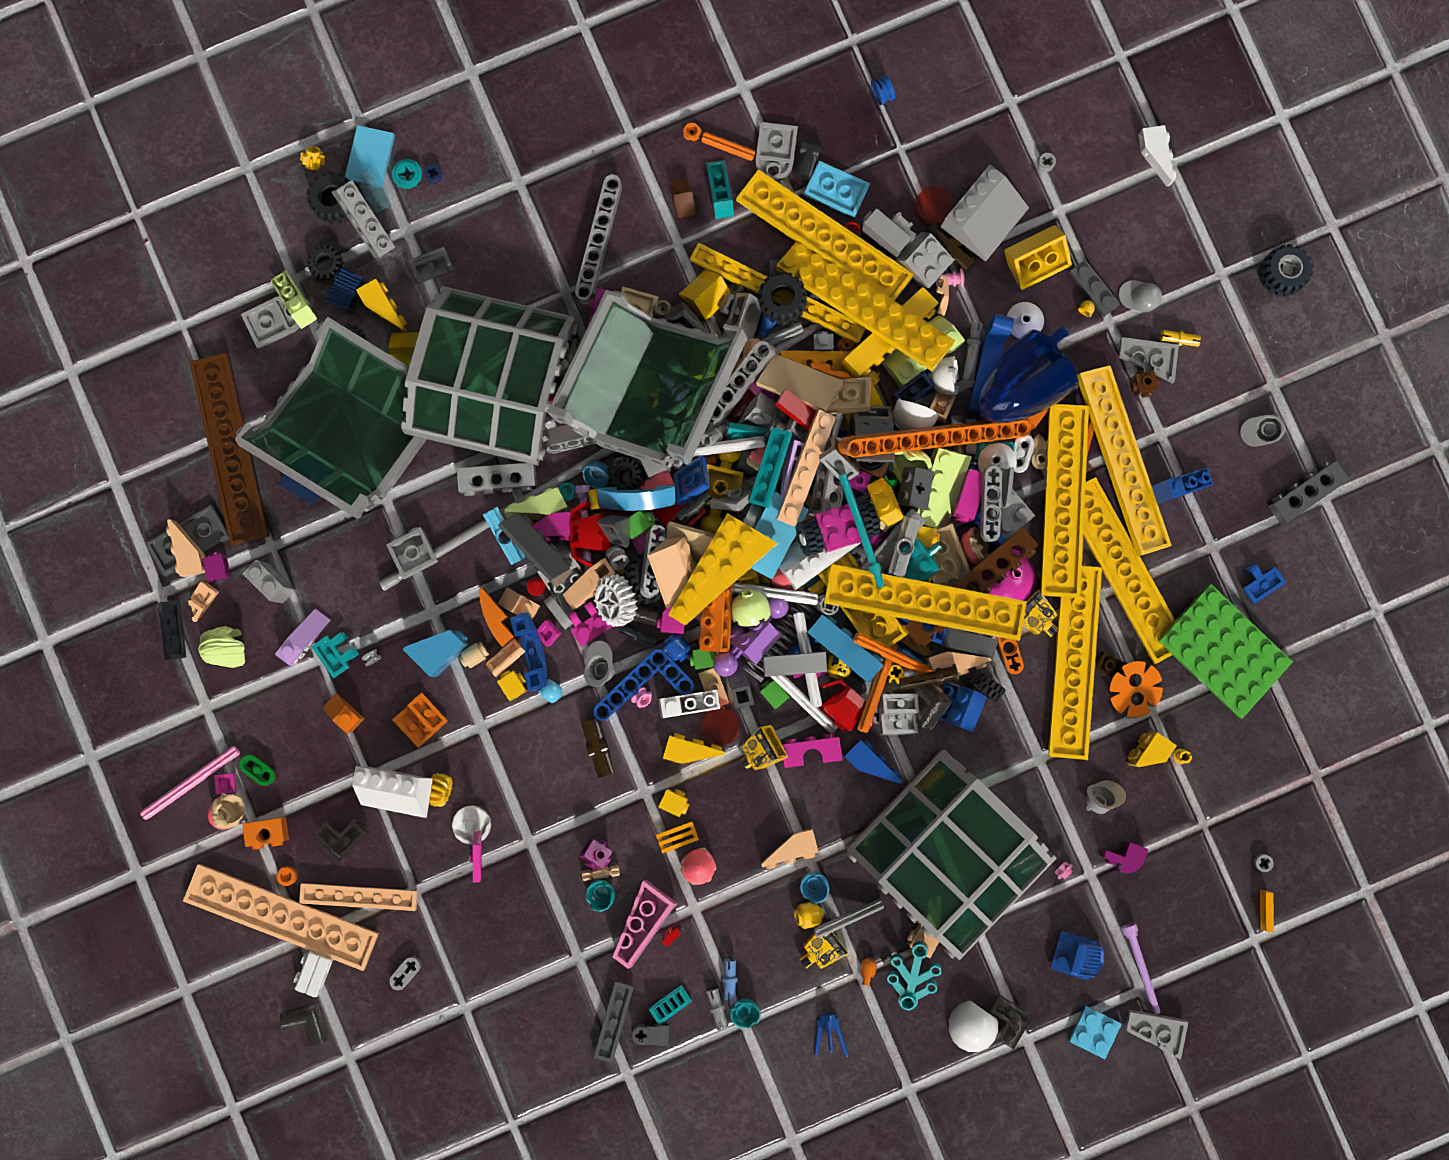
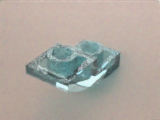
M372 168L355 176L374 214L392 206Z

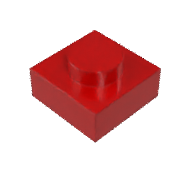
M677 926L673 929L669 927L662 934L664 938L661 942L668 947L681 935L682 931Z

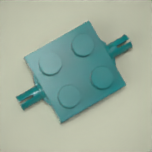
M916 538L905 577L902 578L923 582L931 578L941 570L935 561L934 554L942 549V546L936 542L928 549L919 538ZM909 544L905 546L901 551L904 552L908 550Z

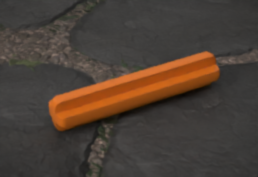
M708 132L703 133L701 139L703 143L750 161L754 159L755 150Z

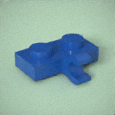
M1251 564L1245 569L1254 580L1242 587L1251 603L1255 604L1284 585L1286 581L1276 567H1272L1262 574L1256 564Z

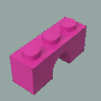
M834 733L823 735V739H816L815 736L804 737V741L797 742L796 739H787L785 744H782L789 756L783 760L784 768L803 766V755L809 749H817L821 753L823 763L842 760L840 738L835 737Z

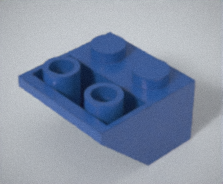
M945 681L931 716L973 732L987 696L972 689Z

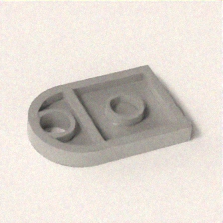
M760 122L756 154L757 170L759 169L775 181L783 180L791 173L798 126ZM776 167L779 172L777 175H770L768 169Z
M280 296L241 314L258 349L299 329L296 321L292 316L288 315V310Z

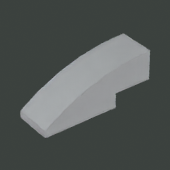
M826 652L763 657L765 677L827 672Z

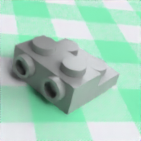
M421 527L413 528L408 531V534L402 537H395L387 544L389 552L403 579L438 562L432 550V545Z

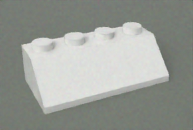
M797 541L789 547L779 569L792 587L797 590L860 543L828 553L823 549L824 551L821 553L805 556L802 552L803 549L800 548V543Z
M355 766L352 786L361 805L427 818L432 778L374 767Z

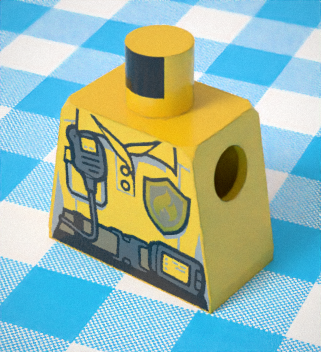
M1040 590L1035 591L1027 600L1023 626L1035 635L1044 630L1052 637L1059 630L1051 622L1057 616V613L1047 599L1041 595Z
M768 725L758 728L743 745L742 749L746 756L741 759V763L745 768L752 766L753 769L759 770L780 762L789 756L773 727Z
M834 932L821 938H817L815 933H813L803 944L808 953L799 960L806 969L814 962L822 969L849 953Z

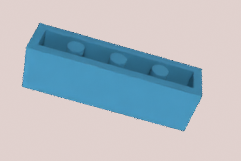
M822 614L807 633L866 682L870 683L884 666L880 663L883 659L875 652L870 654L866 651V648L854 643L853 639L850 638L853 635L844 627L842 630L836 626L837 621L830 615L825 617Z

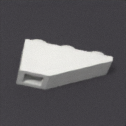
M1165 125L1143 128L1138 134L1141 154L1164 184L1170 186L1176 178L1175 168H1172L1171 163L1173 153L1171 149L1169 150L1168 145L1170 140L1169 132L1166 131Z
M717 690L658 699L661 718L720 709Z

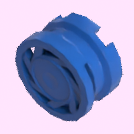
M886 74L880 76L878 80H871V88L879 105L886 104L888 100H895L893 85Z

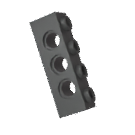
M1326 461L1318 467V472L1315 474L1310 472L1303 477L1304 481L1299 485L1297 482L1287 488L1289 492L1284 495L1280 493L1271 499L1273 503L1268 505V507L1281 525L1288 523L1350 480L1337 461L1331 463ZM1321 476L1326 479L1325 485L1320 482ZM1305 487L1310 489V496L1305 494ZM1290 497L1295 501L1294 507L1289 504Z

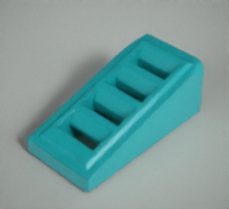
M680 985L650 1005L648 1009L660 1025L691 1003L692 1000L683 986ZM678 992L684 999V1002L682 1003L676 995ZM671 997H673L678 1006L674 1007L670 1001ZM664 1002L667 1003L671 1011H667L663 1005ZM657 1007H660L664 1014L662 1017L657 1011Z

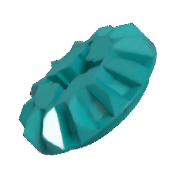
M403 159L394 165L392 178L400 188L410 190L412 187H417V184L422 181L421 167L414 160ZM406 168L410 173H413L409 176V181L403 176V174H406Z

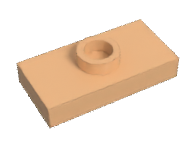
M514 638L492 657L486 665L492 674L497 677L525 651Z
M714 668L698 673L704 691L717 690L720 706L728 704L729 700L720 675L715 672Z

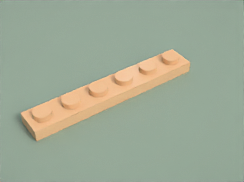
M816 410L776 516L777 520L791 526H796L820 462L819 455L824 452L836 420L835 416L822 410Z
M301 883L299 903L416 911L418 890Z

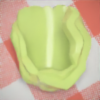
M921 450L896 452L892 472L901 484L904 467H918L931 470V459Z
M218 627L202 633L198 647L200 656L206 663L230 668L242 666L245 663L244 644L232 638L242 635L241 631L230 627Z

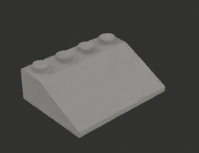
M989 165L948 214L941 228L984 261H987L1029 207L1008 179L993 166Z

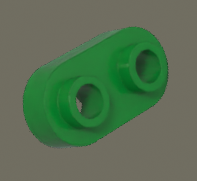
M246 755L240 760L239 767L241 771L259 785L267 786L275 781V770L257 756ZM250 761H253L254 763L253 768L249 767ZM265 772L269 773L268 779L264 778Z

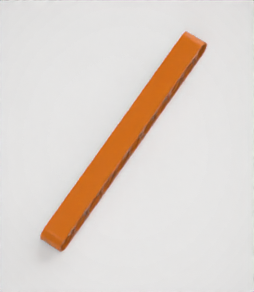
M1004 418L843 437L839 441L838 450L847 456L863 457L1020 438L1030 433L1031 424L1029 421L1019 418Z

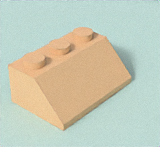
M685 536L666 539L647 555L666 608L673 607L696 568V563L693 560L690 546Z

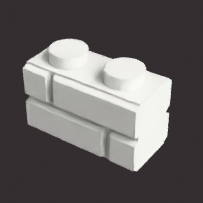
M309 951L308 954L305 953L301 960L302 970L301 972L298 971L294 978V983H296L294 989L312 997L319 996L333 959L313 951Z

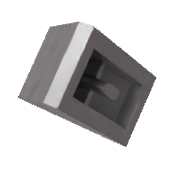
M611 515L598 521L599 526L611 544L623 547L629 546V517Z

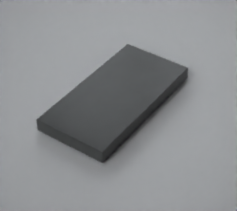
M212 504L178 523L204 554L229 539L227 528ZM167 531L145 543L164 576H168L176 571V558L172 554L170 547L172 540Z

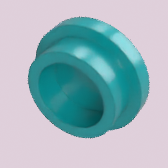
M565 482L558 487L564 501L568 502L575 498V486L573 484Z

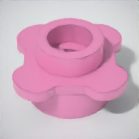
M641 687L631 697V701L636 703L639 708L646 707L651 702L652 694L647 692L645 687Z
M1064 862L1055 871L1058 879L1060 880L1062 877L1066 879L1073 872L1071 870L1073 865Z

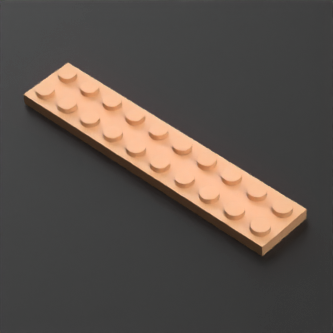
M202 864L197 865L183 900L186 903L362 971L367 966L379 935L378 932Z

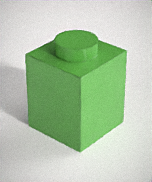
M640 510L629 517L630 538L633 539L641 536L655 525V519L651 512Z
M700 649L693 650V654L690 655L691 666H695V670L711 668L717 653L700 651Z
M769 679L761 686L763 690L760 693L774 709H777L790 697L775 680L771 682Z

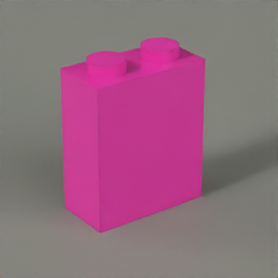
M972 469L966 472L951 516L955 518V522L966 524V522L969 523L975 519L982 497V472Z

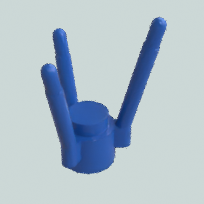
M835 1014L820 1015V1020H817L818 1027L814 1054L818 1055L822 1028L823 1032H827L829 1052H833L831 1031H835L836 1028L845 1057H848L849 1054L839 1026V1019L835 1018Z

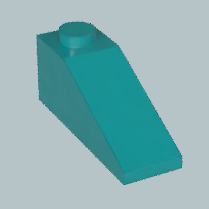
M725 160L708 162L706 165L715 219L733 217V200Z

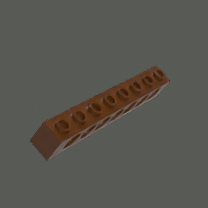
M1021 528L952 587L967 590V585L972 584L976 587V592L988 594L992 590L991 585L995 582L1000 584L1007 578L1005 574L1010 569L1014 572L1022 565L1020 561L1023 558L1029 559L1036 553L1035 548L1038 544L1024 528ZM1011 548H1018L1020 556L1013 555ZM1003 560L1006 563V568H999L996 561ZM983 572H988L991 575L990 581H985L982 578ZM912 620L903 630L917 647L921 644L925 647L933 640L931 636L934 633L938 632L940 634L947 627L932 624V630L926 631L922 627L923 622Z

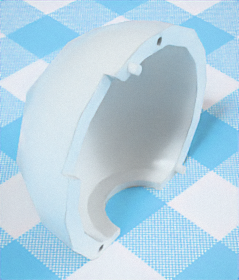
M901 399L897 400L892 414L893 422L901 430L932 427L939 417L935 411L925 406Z
M972 1001L959 1004L952 1011L948 1020L952 1041L959 1048L968 1052H979L987 1049L995 1041L998 1034L997 1018Z

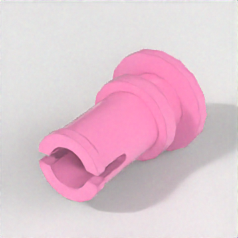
M960 269V273L953 271L950 274H942L947 276L948 285L955 287L956 284H961V288L964 287L965 280L962 269ZM940 277L936 280V287L939 283Z

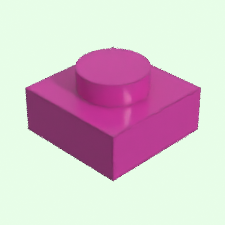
M550 619L545 620L537 629L540 639L546 647L551 646L561 634Z
M236 773L214 775L216 794L237 792Z

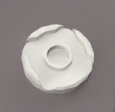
M465 806L453 818V832L457 839L466 844H473L474 831H481L482 840H484L490 833V816L487 811L479 806Z

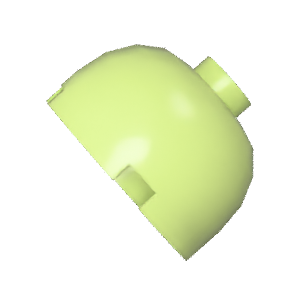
M744 590L732 602V618L734 622L738 621L740 626L760 624L759 620L764 618L766 621L771 615L767 598L757 591Z

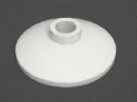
M1017 303L1007 313L1008 317L1014 318L1011 334L1018 339H1032L1043 328V314L1032 303ZM1027 316L1029 322H1024L1023 317Z
M1002 443L988 445L982 450L978 458V467L982 473L989 466H998L1005 469L1014 467L1015 471L1017 465L1014 451ZM994 458H1000V462L997 464L993 463Z

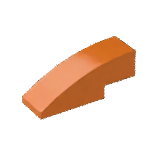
M481 588L479 589V598L487 625L499 644L505 647L515 638L514 634L503 623L509 617L488 592Z

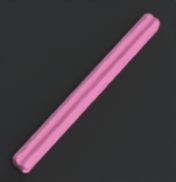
M236 746L230 747L141 810L140 814L143 819L151 818L240 754Z

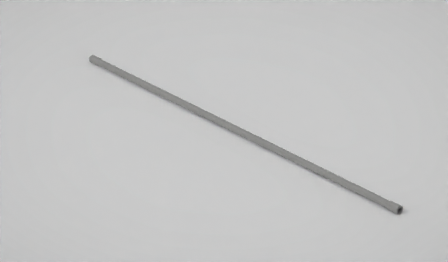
M815 323L810 324L804 328L802 333L775 345V354L779 355L781 350L789 349L824 327ZM768 350L763 352L762 355H766ZM755 361L749 365L751 371L756 368ZM705 388L700 401L707 398L711 388ZM696 393L665 412L672 411L673 415H678L685 411L687 406L692 403ZM656 416L639 426L634 435L619 439L631 443L663 424V419ZM607 448L599 450L511 504H519L529 496H538L546 489L558 487L581 473L588 463L601 461L616 451ZM507 505L506 507H504V508H502V509L500 510V512H501V514L503 515L504 518H505V509H507V507H508L509 505ZM485 519L435 548L433 552L436 558L441 557L489 528ZM398 570L381 579L379 584L385 591L399 583L403 578Z

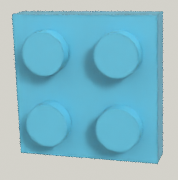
M1085 1005L1068 1041L1106 1059L1122 1024Z

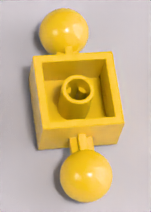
M742 450L718 453V457L721 460L720 467L707 464L710 488L706 491L712 498L719 500L724 497V492L741 488L740 484L743 481L744 473L731 470L732 464L740 459ZM720 484L724 485V489H726L725 491H722V493H719L718 490L715 489L716 487H719ZM710 508L709 514L704 516L700 522V530L716 534L723 522V519L720 517L721 511L725 509Z

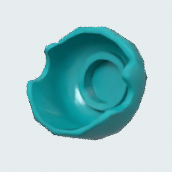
M597 880L589 885L586 891V901L589 902L592 910L602 912L613 904L615 890L608 881Z
M748 998L739 999L731 1006L730 1018L733 1024L739 1028L749 1029L760 1021L761 1013L758 1005L753 1000Z

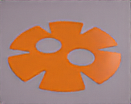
M1135 661L1124 665L1122 669L1126 677L1116 672L1111 681L1110 691L1120 692V694L1111 698V702L1119 713H1123L1129 705L1127 717H1142L1150 713L1147 702L1156 707L1163 693V688L1153 687V685L1162 681L1159 672L1151 665L1144 674L1146 663L1142 661ZM1133 674H1139L1142 678L1141 684L1137 687H1133L1129 683V679ZM1136 692L1142 693L1144 697L1140 705H1134L1131 702V697Z

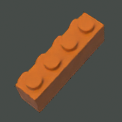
M733 584L702 611L700 618V651L730 652Z

